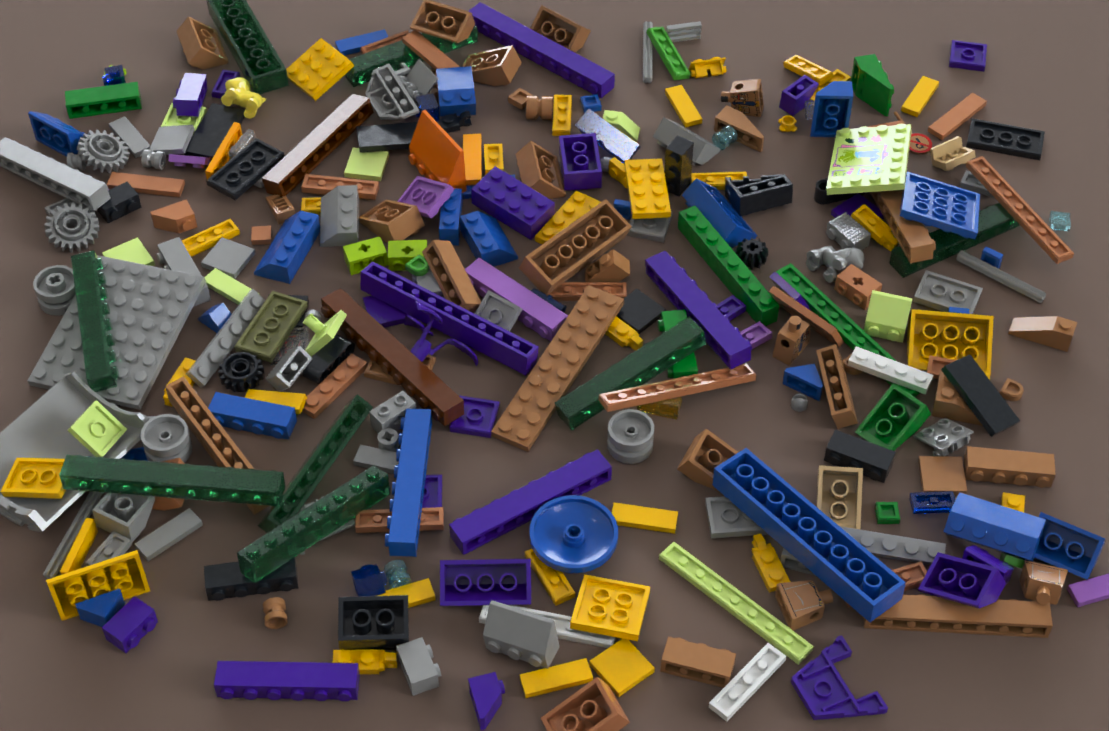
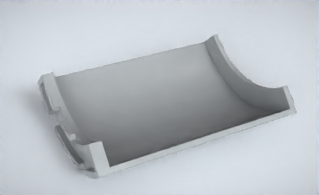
M71 372L66 374L0 432V491L16 458L74 459L77 466L62 499L4 497L0 492V514L19 526L29 525L27 526L29 530L44 531L141 440V430L144 424L149 421L148 417L140 412H129L118 408L112 402L109 403L94 392L78 373ZM96 400L127 428L126 432L99 460L67 431Z

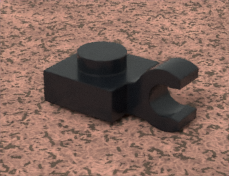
M469 111L462 112L458 117L456 113L439 117L440 126L447 133L460 131L461 126L472 125Z

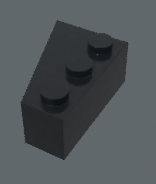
M785 174L761 175V179H749V176H743V180H731V177H725V197L739 216L792 203L793 184Z

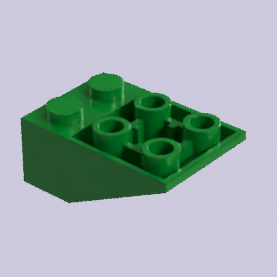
M875 54L854 57L851 81L855 95L885 117L888 116L889 108L892 106L891 97L894 94L893 84H890L888 75L882 68L881 61H878Z

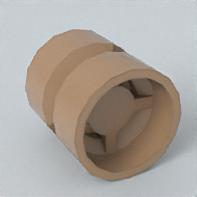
M527 95L526 119L541 117L542 120H552L553 96H542L539 99L538 96Z

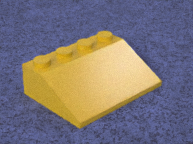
M911 309L907 329V365L921 371H927L929 356L959 360L971 355L982 371L991 376L994 316Z
M138 550L46 580L62 621L79 615L76 603L119 588L124 600L150 592Z

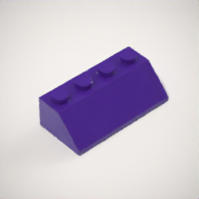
M531 559L440 560V606L489 605L491 600L506 605H531Z

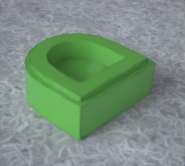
M419 254L405 264V269L415 276H423L428 273L429 265L426 259Z
M1001 553L1000 557L1001 561L1009 565L1023 568L1025 561L1023 559Z

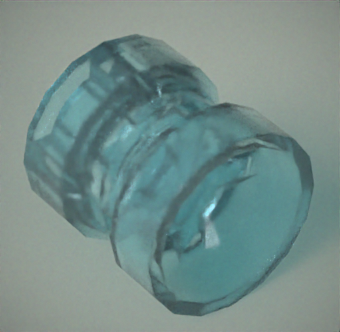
M726 125L720 132H716L712 136V142L715 146L724 150L729 144L737 140L738 135L733 127Z
M394 560L385 565L384 572L386 577L389 578L390 589L412 583L410 575L406 573L407 566L403 560Z

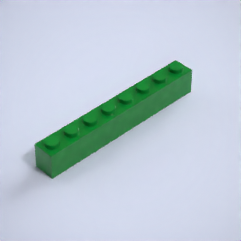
M692 206L680 211L678 215V229L732 295L746 305V312L756 323L760 321L764 326L777 322L779 304L696 206Z

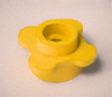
M790 115L783 116L779 119V130L782 132H795L797 130L795 126L796 119Z

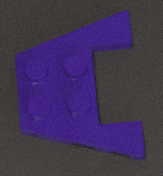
M842 635L838 636L829 647L823 649L817 658L811 660L791 677V684L813 720L887 713L888 707L878 691L855 699L833 663L851 657L852 654Z

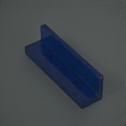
M590 109L575 124L582 134L596 133L597 144L623 164H625V160H633L632 157L640 149L638 143Z

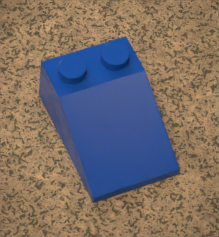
M472 66L436 69L440 116L455 113L457 116H460L465 111H469L470 115H476Z

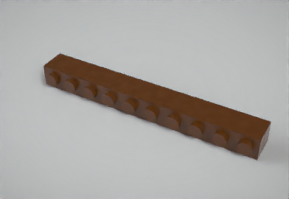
M339 288L321 298V312L323 316L330 319L340 310L345 312L347 316L339 329L345 333L349 340L354 341L361 351L369 355L371 361L376 362L385 374L391 375L395 383L401 385L410 397L418 401L423 409H431L434 420L446 426L464 415V400L344 290Z

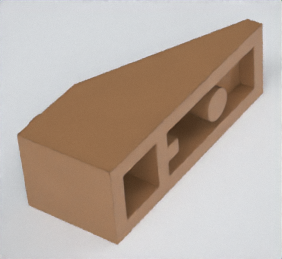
M726 105L715 117L714 131L761 152L763 150L764 136L741 111Z
M1059 316L1014 317L1008 334L1068 352L1077 322Z

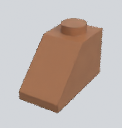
M187 199L150 212L153 225L158 229L182 233L197 227L195 214Z

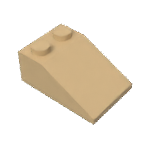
M819 465L816 507L838 526L861 529L863 468Z

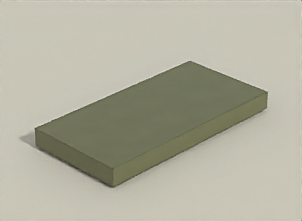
M272 291L234 346L235 351L249 352L253 356L256 355L258 359L272 362L308 308V302Z

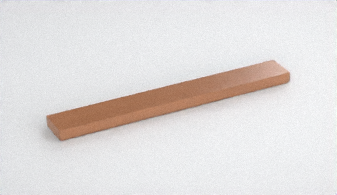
M983 156L967 161V169L1056 264L1073 258V251Z
M742 364L731 370L723 368L599 394V402L607 412L756 381V374L747 364Z

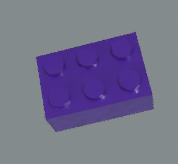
M596 133L559 136V156L564 191L602 188V168Z

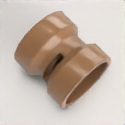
M274 597L264 601L263 611L266 614L264 622L267 628L280 629L287 625L288 620L285 613L286 603L284 599Z

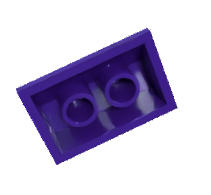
M938 552L918 590L980 609L998 600L1006 582L996 567Z

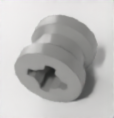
M67 154V166L73 169L85 171L86 161H81L82 156L77 154Z
M385 428L378 433L379 449L397 452V449H399L397 431Z

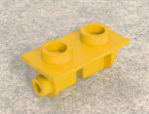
M713 57L709 60H694L689 66L691 77H695V79L708 77L707 71L709 70L711 76L723 75L727 72L726 66H723L726 58Z

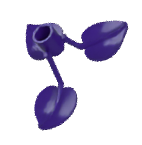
M416 301L415 304L418 310L427 314L430 321L427 327H425L416 318L408 314L405 315L404 325L416 327L423 331L420 339L410 352L423 362L428 354L432 356L434 352L446 344H451L469 355L477 367L478 358L475 353L456 339H447L431 349L432 344L425 337L427 333L431 336L434 335L429 330L434 319L441 324L443 320L435 311Z

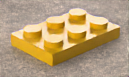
M16 458L0 492L4 497L62 499L77 463L74 459Z

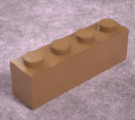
M433 240L422 253L445 299L474 313L478 309L481 300L451 241Z
M837 345L816 350L831 415L837 429L857 424L858 421L843 360Z
M967 446L964 456L965 480L1051 488L1056 475L1054 454Z

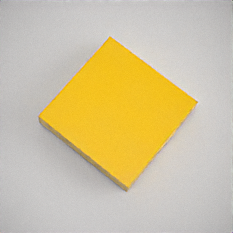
M628 639L619 640L589 661L591 668L618 697L655 672L654 666Z

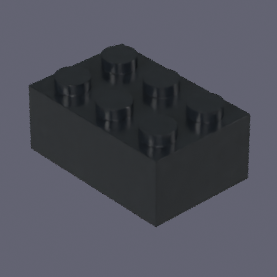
M408 595L338 597L339 650L396 649L397 645L409 642Z

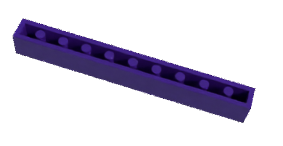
M479 2L468 11L472 13L475 22L474 30L505 47L513 45L518 54L591 94H598V97L602 98L614 88V73L489 6Z
M371 262L361 271L360 290L428 325L430 321L429 316L418 310L415 304L416 301L421 302L426 307L435 311L443 320L441 324L434 319L431 327L525 376L536 365L539 347L375 262Z

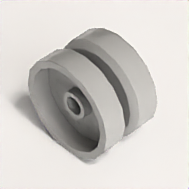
M63 265L50 266L41 270L33 281L40 308L45 313L55 316L65 314V309L69 307L80 287L75 271Z
M634 409L622 410L614 414L608 423L607 448L610 455L615 460L626 464L640 463L649 458L653 451L655 426L652 419L646 413Z
M162 414L151 418L144 424L141 430V441L146 458L150 464L180 458L185 463L192 453V442L188 426L182 418L177 415Z

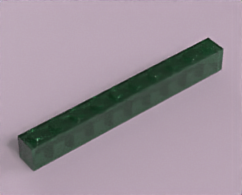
M66 455L59 474L63 489L267 506H281L286 486L284 473L274 470L265 471L82 455Z

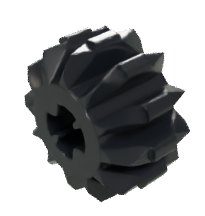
M751 237L750 240L744 238L742 242H738L735 253L747 267L751 269L757 267L760 269V266L765 265L767 261L768 248L765 242H760V239L753 240Z

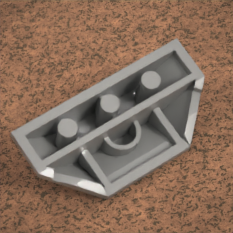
M390 64L373 70L365 95L367 98H370L371 105L380 120H403L420 112Z

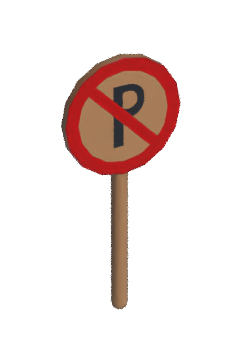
M895 111L894 115L896 116V118L898 120H902L899 114ZM911 132L909 151L915 154L928 153L932 148L931 139L923 134H913Z

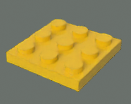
M320 38L282 73L288 80L316 101L350 71L354 64Z
M584 574L570 621V629L638 641L650 595V586Z

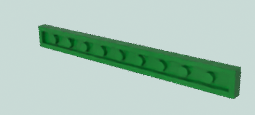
M791 263L776 271L803 297L813 313L837 329L843 341L854 350L855 347H859L896 361ZM894 383L914 397L920 394V392Z

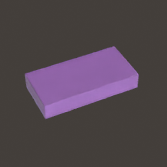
M1109 574L1069 584L1067 591L1076 606L1081 607L1109 599Z

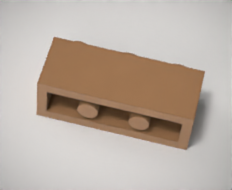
M668 636L661 659L660 672L724 688L731 681L736 653L726 649L708 647L703 643L696 644L682 638Z

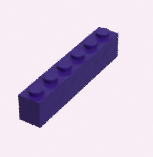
M218 661L214 688L217 697L223 699L246 698L254 700L256 698H268L270 700H279L282 698L296 701L303 699H315L318 701L334 699L346 702L358 700L360 672L358 663Z

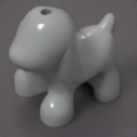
M824 246L807 252L806 265L811 271H815L821 265H825L828 269L823 273V277L827 282L831 283L836 280L837 272H842L851 264L861 270L865 257L863 251L858 248H845L835 251L832 246Z

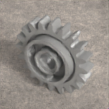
M96 129L95 134L90 130L88 134L84 133L83 137H80L77 155L82 156L81 161H87L86 166L93 165V170L99 168L103 173L104 169H106L108 173H111L113 169L115 172H118L119 168L123 169L124 165H127L130 155L128 152L129 147L125 146V141H119L120 136L115 138L113 133L109 135L106 130L100 133Z
M72 202L71 207L64 203L63 209L60 206H56L57 212L51 210V217L46 216L47 223H44L46 237H48L49 243L54 242L55 248L61 245L63 252L66 248H69L70 253L73 252L74 248L80 252L81 246L88 249L87 243L94 244V238H98V231H100L99 220L95 218V212L90 213L89 207L83 209L82 203L78 207H75L74 202Z

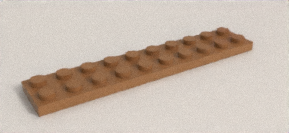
M588 285L492 429V437L529 452L623 307V298Z

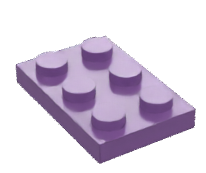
M417 176L397 202L416 205L421 216L432 219L444 202L449 199L454 188L450 184Z

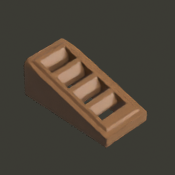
M280 195L266 197V201L278 225L296 214L293 205L286 195L282 197Z

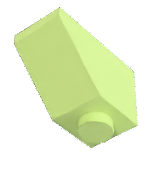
M604 110L601 138L637 143L640 127L623 112Z

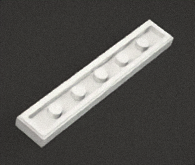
M483 605L479 623H486L489 605ZM509 605L554 620L558 639L609 648L615 642L616 637L570 629L572 618L570 616Z

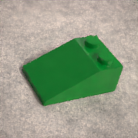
M893 383L856 429L855 433L870 443L895 451L919 430L931 413L926 404Z

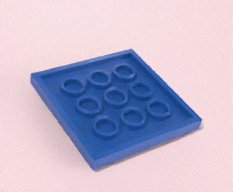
M907 171L905 189L902 192L900 216L906 220L920 222L925 226L940 228L944 232H952L964 238L975 239L978 234L980 194Z

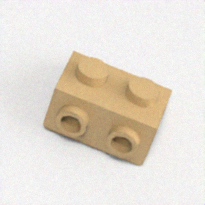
M959 136L930 149L932 166L941 168L944 171L953 170L954 167L966 164L967 161L976 157L975 150L963 147L962 138Z

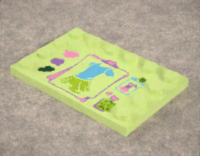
M911 124L880 125L878 127L864 126L855 129L843 128L837 130L826 187L827 195L904 190L912 131Z

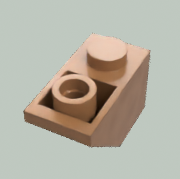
M613 249L585 268V282H620L630 275V260Z

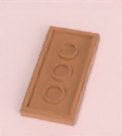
M773 286L769 292L785 311L793 316H799L801 320L810 324V328L833 344H836L839 348L844 343L834 326L777 287Z

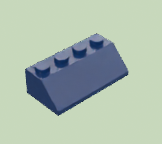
M696 178L682 194L686 200L685 204L689 208L696 206L731 248L736 247L738 242H742L744 238L750 240L751 237L755 239L758 236L717 188Z
M301 210L287 218L255 269L254 275L290 284L320 233L319 215Z
M959 492L950 510L944 533L1033 562L1046 519Z

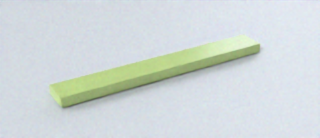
M671 543L659 555V560L798 665L813 651L814 646L677 543Z

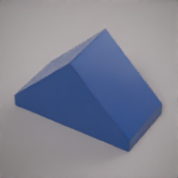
M224 303L212 306L198 317V321L218 333L231 316V312Z
M815 364L785 369L784 385L820 401L823 384Z
M119 588L76 603L75 605L81 620L103 627L124 607L125 602Z

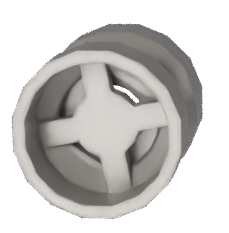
M145 149L141 159L142 166L147 168L152 166L159 170L164 169L166 153Z

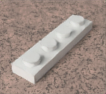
M855 347L848 360V366L925 395L934 376L859 347Z
M767 643L709 702V708L727 722L786 661V655Z

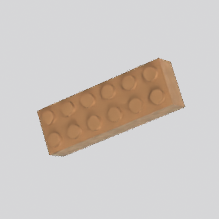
M605 199L528 254L519 269L539 291L548 295L623 240L632 226Z

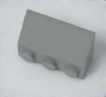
M664 117L653 135L658 140L657 143L665 148L677 135L694 142L692 165L694 166L696 163L704 165L721 150L681 124Z
M357 185L337 186L321 197L320 247L345 246L359 242V194Z
M491 600L483 632L486 648L493 653L499 652L508 655L514 660L520 659L529 662L535 667L541 666L548 669L560 648L554 620Z

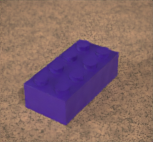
M496 166L471 189L473 205L530 240L535 237L555 214V202Z

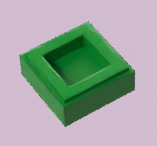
M898 502L875 503L877 524L900 523Z

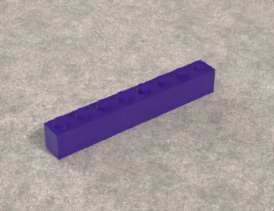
M663 251L645 259L646 274L678 310H686L688 322L730 370L751 360L752 345L749 340L743 338L739 329L734 327L728 317L719 311L717 305L708 299L707 294L699 289L694 279H690L685 269L677 264L673 256Z
M598 449L591 453H586L581 458L568 462L565 466L547 473L546 476L533 480L526 486L513 490L508 495L495 499L490 504L475 509L472 513L462 518H457L449 524L450 537L461 553L465 555L531 521L537 510L545 503L562 496H580L611 480L612 466Z

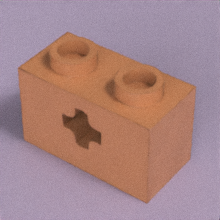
M851 264L836 276L834 290L851 300L855 305L866 310L869 307L872 290L881 292L882 284Z

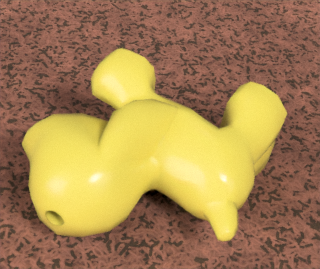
M243 77L226 81L225 87L227 91L221 97L222 104L225 106L236 104L246 108L244 116L249 119L256 116L257 109L266 101L260 94L251 92L250 83Z

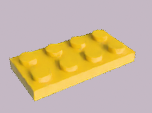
M662 158L625 160L624 166L632 219L671 217Z
M575 191L535 235V241L544 244L601 203V201Z

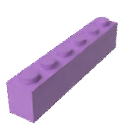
M478 258L465 268L474 289L481 297L484 298L487 291L490 290L519 306L523 310L518 320L549 341H552L568 317L567 314L481 258Z

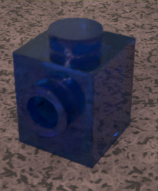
M122 65L104 68L105 75L102 76L104 86L126 83Z
M434 94L416 97V106L420 111L416 114V117L419 118L421 112L426 110L435 121H439V106Z
M377 564L364 565L358 570L351 571L357 596H377L386 593L384 585L388 584L384 571L380 572Z

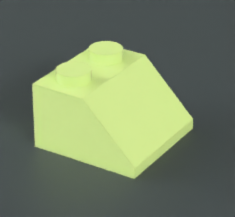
M872 290L864 331L872 337L903 343L912 298Z

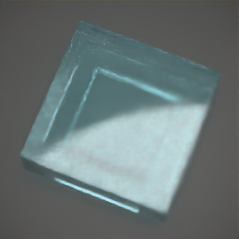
M1050 212L1051 229L1070 230V213Z

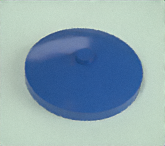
M569 495L555 498L541 506L534 514L530 523V544L535 555L547 566L565 573H583L600 567L611 558L618 542V526L613 514L600 502L584 496Z

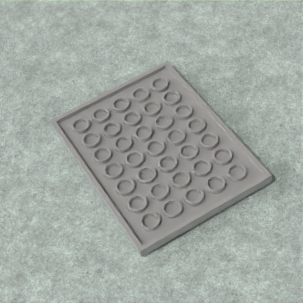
M97 255L28 378L29 385L49 390L66 374L75 372L83 377L85 383L94 392L109 403L112 402L116 405L141 410L206 283L204 276Z

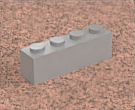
M180 237L157 245L159 253L156 255L159 263L165 265L163 266L164 269L202 276ZM206 283L194 306L211 300Z

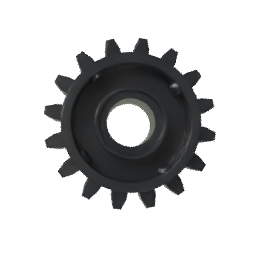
M249 352L231 354L224 359L223 364L219 365V378L221 384H225L227 390L246 392L248 389L258 386L259 381L263 380L264 368L261 359L257 360V356H253Z

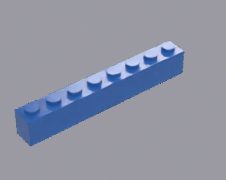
M406 409L405 417H401V430H403V433H399L398 440L401 449H397L396 461L399 464L394 467V478L397 479L396 482H392V495H394V499H390L389 506L392 516L387 518V529H390V532L385 534V547H389L390 556H417L432 431L431 409Z

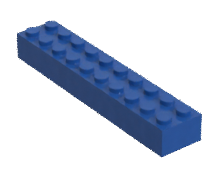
M747 448L714 468L712 485L868 622H872L902 600L906 584L903 579Z

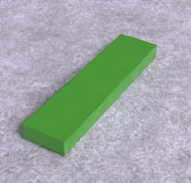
M664 27L648 28L646 33L673 80L689 79L691 73Z

